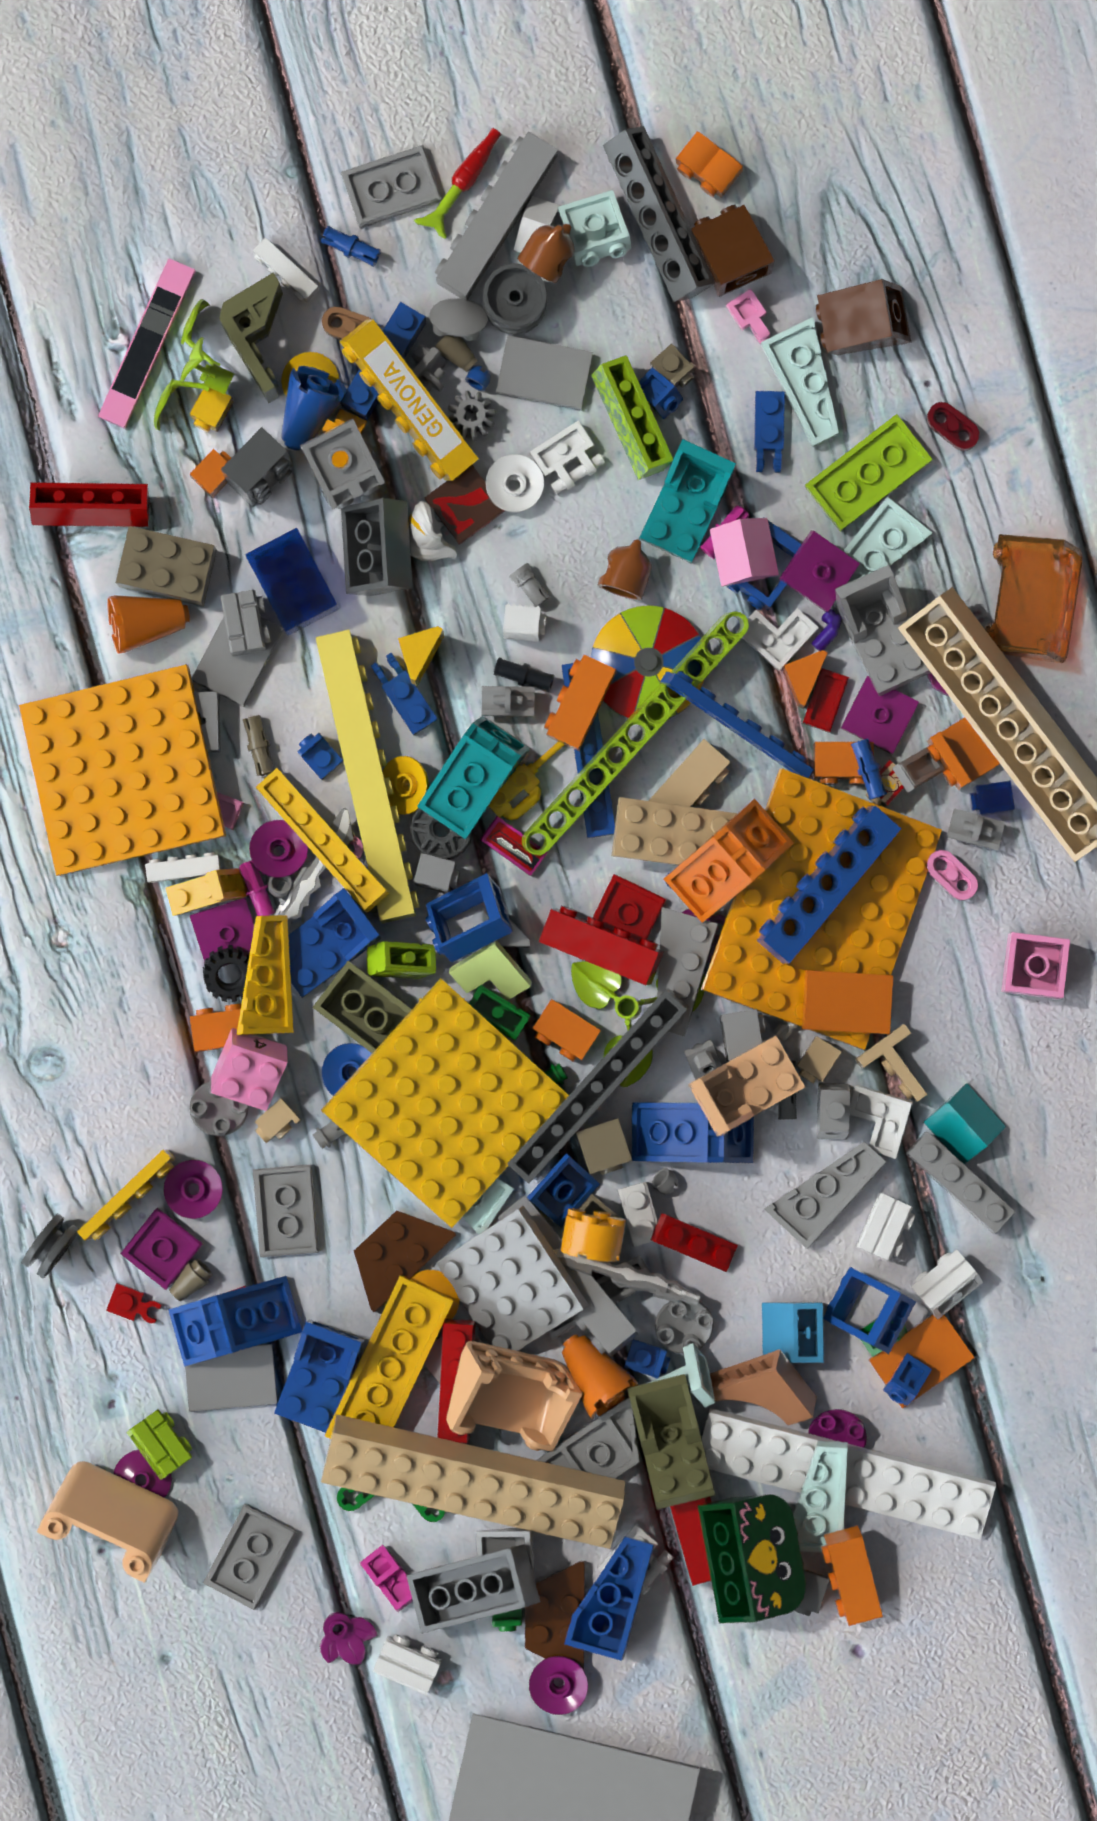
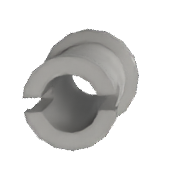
M332 1121L321 1129L316 1128L317 1132L312 1135L323 1149L326 1146L330 1148V1143L345 1134V1132Z

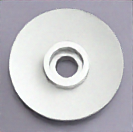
M511 454L499 458L492 464L486 476V490L489 498L497 507L508 512H522L531 508L540 499L544 488V478L540 468L533 460L523 455ZM517 481L520 484V488L512 490L509 487V483Z

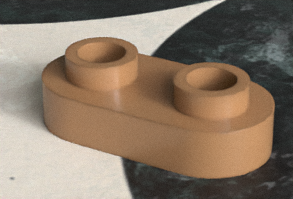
M332 307L323 314L322 325L324 331L329 336L342 340L361 323L371 318L341 307ZM340 319L342 321L341 327L334 328L332 321Z

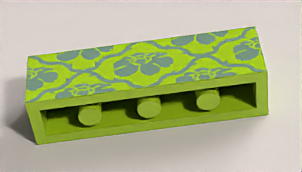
M627 355L602 363L591 376L637 479L640 480L664 471L673 462V457Z

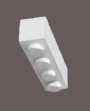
M264 238L253 250L254 259L261 265L264 263L268 267L267 271L270 274L274 273L275 276L277 275L285 288H291L295 291L294 296L300 301L308 302L319 291L318 285L267 238Z
M214 852L204 853V857L187 855L186 859L180 860L178 857L167 858L168 861L160 862V859L149 860L148 864H145L148 883L202 877L207 872L221 869L220 858Z

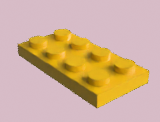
M163 1149L85 1223L77 1233L84 1240H91L92 1238L99 1240L111 1228L108 1223L113 1218L116 1220L121 1219L132 1208L129 1203L135 1197L142 1199L153 1188L150 1183L156 1177L159 1179L164 1178L174 1167L172 1162L176 1157L169 1150Z

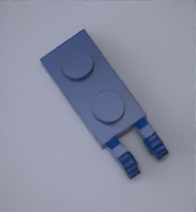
M783 391L755 392L754 450L756 451V472H763L765 464L763 451H774V473H781L782 451L784 450L785 392Z
M389 653L386 655L387 662L396 671V677L388 681L383 669L376 662L371 665V668L382 683V689L414 736L438 719L416 685L411 683L410 676L406 670L403 671L393 654Z

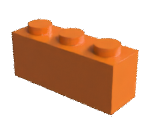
M583 655L581 661L576 659L569 675L573 676L569 687L564 685L558 695L557 702L561 704L556 714L551 712L545 723L544 728L548 729L547 737L580 751L613 681L616 669L587 655Z
M854 1526L825 1534L826 1545L821 1546L825 1563H831L833 1572L828 1573L832 1590L838 1589L840 1599L835 1600L839 1617L845 1616L848 1626L883 1617L859 1527Z

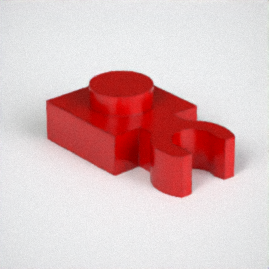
M116 1283L106 1311L135 1321L138 1313L144 1321L156 1323L157 1319L148 1315V1309L152 1306L161 1309L162 1304L157 1301L143 1302L144 1292Z

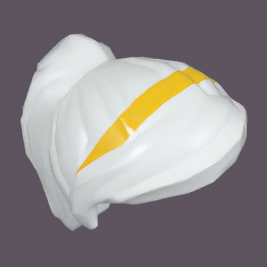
M420 501L415 505L408 518L410 555L421 561H435L448 557L456 559L457 553L454 545L447 543L441 534L440 528L443 527V523L436 520L434 511L427 502Z

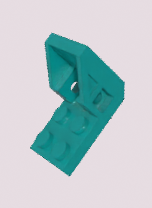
M682 439L664 481V486L641 532L639 540L692 564L733 476L736 463Z
M481 716L470 725L417 807L464 839H467L499 789L504 786L522 762L530 747L486 717Z

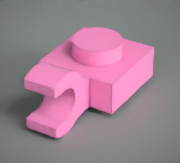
M751 289L726 304L727 309L742 331L750 326L760 344L762 341L770 338V332L761 320V318L766 316L767 312Z

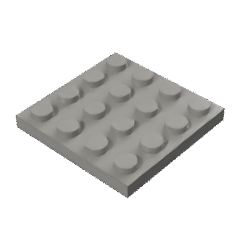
M524 1205L436 1262L443 1275L454 1287L458 1298L472 1319L476 1321L477 1327L489 1345L518 1351L589 1306Z

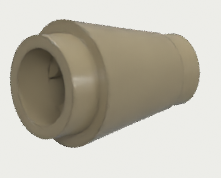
M447 335L435 345L443 357L465 372L478 361L462 337Z
M201 1260L189 1261L169 1291L178 1301L182 1302L185 1298L210 1283L209 1279L213 1274Z

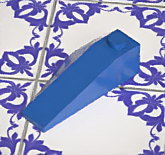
M628 1537L623 1539L572 1615L565 1645L616 1660H624L654 1545Z

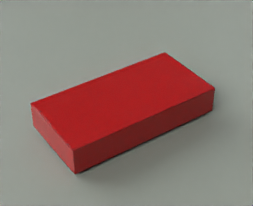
M821 668L802 724L830 733L849 677Z

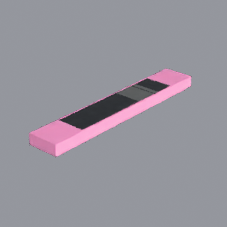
M168 258L98 414L100 419L126 429L195 275V269Z

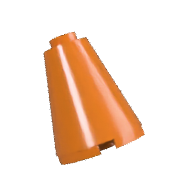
M118 595L110 596L107 600L109 625H112L114 633L111 636L117 653H126L185 629L186 622H190L188 606L182 605L181 600Z
M575 1334L563 1343L565 1348L561 1353L573 1380L583 1393L581 1400L591 1419L594 1418L595 1414L598 1416L603 1415L625 1399L624 1392L627 1388L638 1386L633 1376L605 1352L601 1354L586 1335L579 1337Z

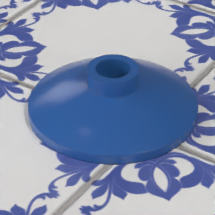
M355 1043L342 1044L331 1050L322 1066L323 1083L329 1093L334 1096L351 1077L349 1075L350 1067L353 1066L358 1070L372 1053L362 1045Z

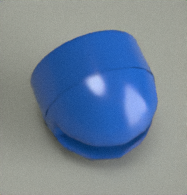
M476 366L469 371L465 381L474 389L485 391L490 383L491 375L488 370L482 372V366Z

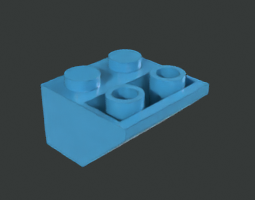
M762 1303V1354L765 1355L780 1349L790 1363H824L823 1303Z

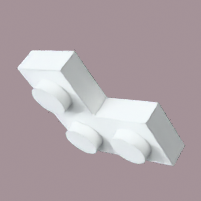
M798 608L778 629L755 610L748 618L749 627L742 638L774 668L780 671L819 627Z
M856 1085L850 1104V1115L876 1122L869 1146L878 1154L896 1159L913 1101Z

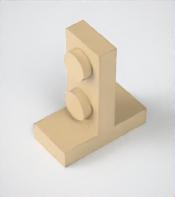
M902 1024L855 1060L861 1068H865L875 1059L882 1056L884 1060L881 1062V1065L890 1076L895 1074L902 1084L898 1087L906 1099L910 1100L913 1098L915 1102H918L927 1093L893 1048V1046L911 1034L907 1026Z

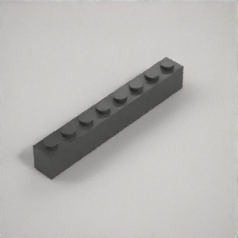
M667 988L507 1165L529 1184L688 1010L689 1006Z

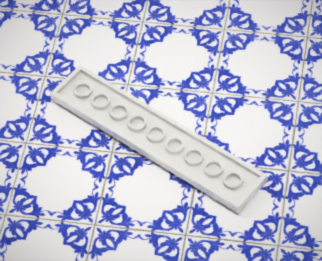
M709 1408L701 1437L710 1470L799 1493L802 1491L817 1442H839ZM851 1444L847 1445L845 1505L981 1540L996 1489V1482Z

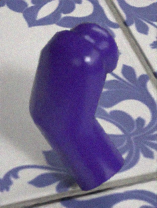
M831 608L821 617L827 626L811 642L818 651L825 650L839 632L842 618L839 613L837 614Z

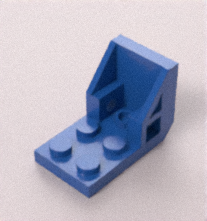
M345 888L341 889L313 914L312 918L288 935L291 984L303 998L340 971L347 961L352 962L367 951L369 946L376 944L381 939V936Z
M632 1102V1161L753 1163L754 1117L721 1136H717L699 1103Z
M287 1276L229 1291L168 1310L184 1367L302 1333Z
M307 1320L274 1414L326 1433L348 1386L364 1340L316 1321Z

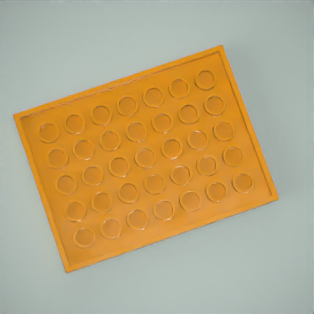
M781 768L775 779L765 811L794 843L753 882L734 896L701 990L802 1027L805 970L878 975L892 974L928 872L927 861L930 855L935 852L942 829ZM877 806L901 830L791 963H781L756 941L761 935L759 933L760 928L768 919L774 920L780 912L778 907L782 901L788 896L792 898L799 890L796 887L798 882L806 874L811 875L817 868L815 865L817 859L824 852L827 851L829 853L836 845L833 842L836 836L844 829L848 831L853 825L854 821L852 818L856 812L862 807ZM862 830L858 836L859 842L863 846H866L869 842V835L865 830ZM844 852L840 856V864L842 867L847 868L851 863V858ZM827 874L821 880V885L826 891L832 886V879ZM806 897L802 903L804 911L810 913L813 910L814 903L809 897ZM790 919L784 924V931L789 936L795 931V924ZM810 1030L861 1050H865L871 1034Z

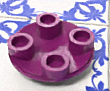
M833 1409L821 1413L812 1421L808 1433L839 1442H848V1444L863 1448L866 1446L867 1434L862 1421L856 1415L846 1410Z

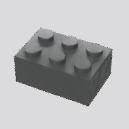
M261 427L221 468V471L227 483L253 507L257 502L260 505L263 504L272 494L270 489L277 481L281 484L292 473L290 468L293 465L288 451Z
M381 498L341 508L346 594L374 596L412 588L407 501Z

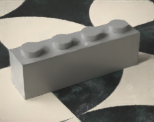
M924 1132L905 1153L991 1233H996L1015 1213L1008 1204L929 1132Z

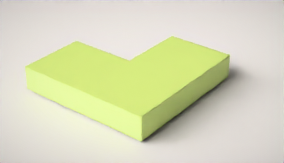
M497 940L453 965L449 970V974L466 993L490 980L507 1000L531 987L532 983Z

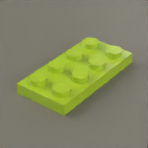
M896 414L806 483L804 487L841 532L928 465L933 459Z

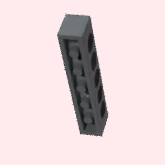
M645 127L625 129L603 145L604 150L673 301L678 302L691 299L714 285L715 281Z

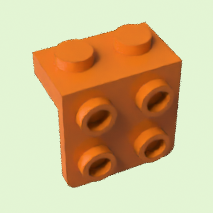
M965 717L944 731L930 737L927 741L929 744L927 747L929 754L935 762H941L945 768V771H943L945 779L951 787L955 785L958 790L1000 764Z

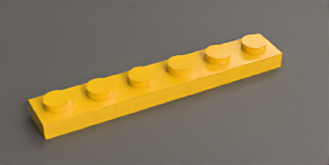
M278 768L256 786V789L366 913L389 894Z

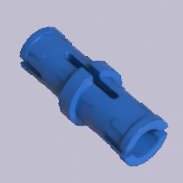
M331 226L325 229L323 233L325 238L322 237L321 243L344 252L343 255L348 258L353 256L370 264L372 267L378 262L379 256L377 255L381 254V249L360 241L359 237L354 234L349 236Z
M869 738L851 744L859 766L857 772L859 776L862 775L869 800L887 795L879 772L881 767L879 763H876Z

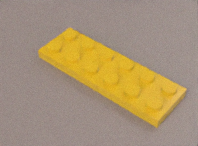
M402 1275L399 1276L326 1430L325 1437L331 1439L336 1415L394 1428L451 1308L453 1299Z

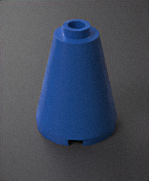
M299 366L297 371L295 368L292 369L289 377L281 438L288 448L299 451L301 450V444L315 438L327 419L330 418L344 399L346 387L338 379L336 383L329 380V373L308 366Z

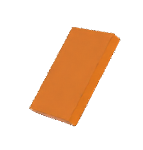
M805 970L802 1029L890 1034L893 975Z
M932 1314L910 1329L896 1342L889 1354L882 1351L868 1360L885 1385L889 1382L907 1353L931 1368L932 1370L923 1386L912 1400L914 1401L975 1357L945 1314L939 1319ZM899 1404L902 1409L906 1406L904 1404Z

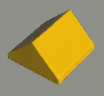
M438 626L398 638L411 683L416 685V687H418L444 638V631Z

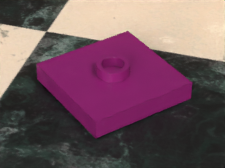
M811 530L779 579L824 612H828L836 601L835 589L847 584L860 563L820 534Z
M867 676L840 729L862 740L869 738V742H874V746L893 755L919 702L895 689L878 696L870 677Z
M245 897L190 915L204 961L206 958L209 959L210 952H217V947L220 946L223 949H227V945H233V949H237V946L243 949L244 953L247 951L250 954L254 922Z
M157 1207L120 1254L163 1289L167 1290L203 1243Z

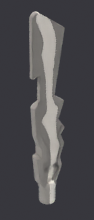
M343 808L330 827L348 845L354 837L348 809ZM317 857L310 867L302 868L291 887L287 901L284 905L280 904L274 914L287 915L288 931H290L292 921L300 918L303 908L309 905L310 894L321 888L319 875L326 867Z
M561 1247L553 1250L562 1265L590 1276L592 1271L611 1277L613 1284L637 1291H648L653 1293L654 1297L672 1302H686L697 1306L699 1303L700 1295L687 1291L677 1281L666 1280L660 1273H649L647 1269L636 1270L626 1262L615 1266L609 1262L589 1260L587 1256L580 1254L577 1257L561 1252Z

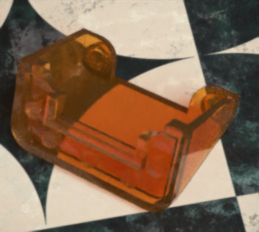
M999 534L998 542L994 545L993 557L997 560L999 566L1003 567L994 623H988L984 629L1004 655L1064 663L1069 651L1082 569L1081 550L1063 539Z

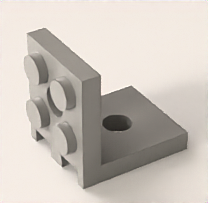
M353 419L300 445L322 488V493L332 509L344 508L353 503V499L362 494L364 496L369 495L380 489L379 485L385 483ZM337 451H344L348 455V462L342 467H336L332 463V456Z

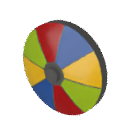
M650 605L627 609L609 620L597 635L591 652V658L616 669V674L603 702L618 715L628 719L657 688L665 673L671 672L701 639L692 624L683 616L670 609ZM692 660L689 662L687 667L689 674L697 676L700 673L701 666L698 661ZM704 680L698 685V690L703 686ZM668 687V694L672 698H677L679 694ZM685 700L668 719L683 712L691 705V702ZM657 703L650 705L648 708L650 718L656 720L661 716V707Z

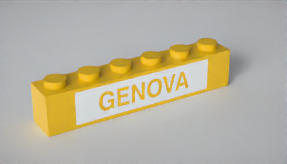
M374 319L365 320L339 341L344 347L341 350L343 355L350 363L353 364L355 362L361 370L359 375L369 387L373 385L379 393L377 396L378 401L386 410H392L397 417L395 423L405 434L408 432L414 439L413 447L421 456L426 455L432 463L430 469L437 478L453 481L479 459Z

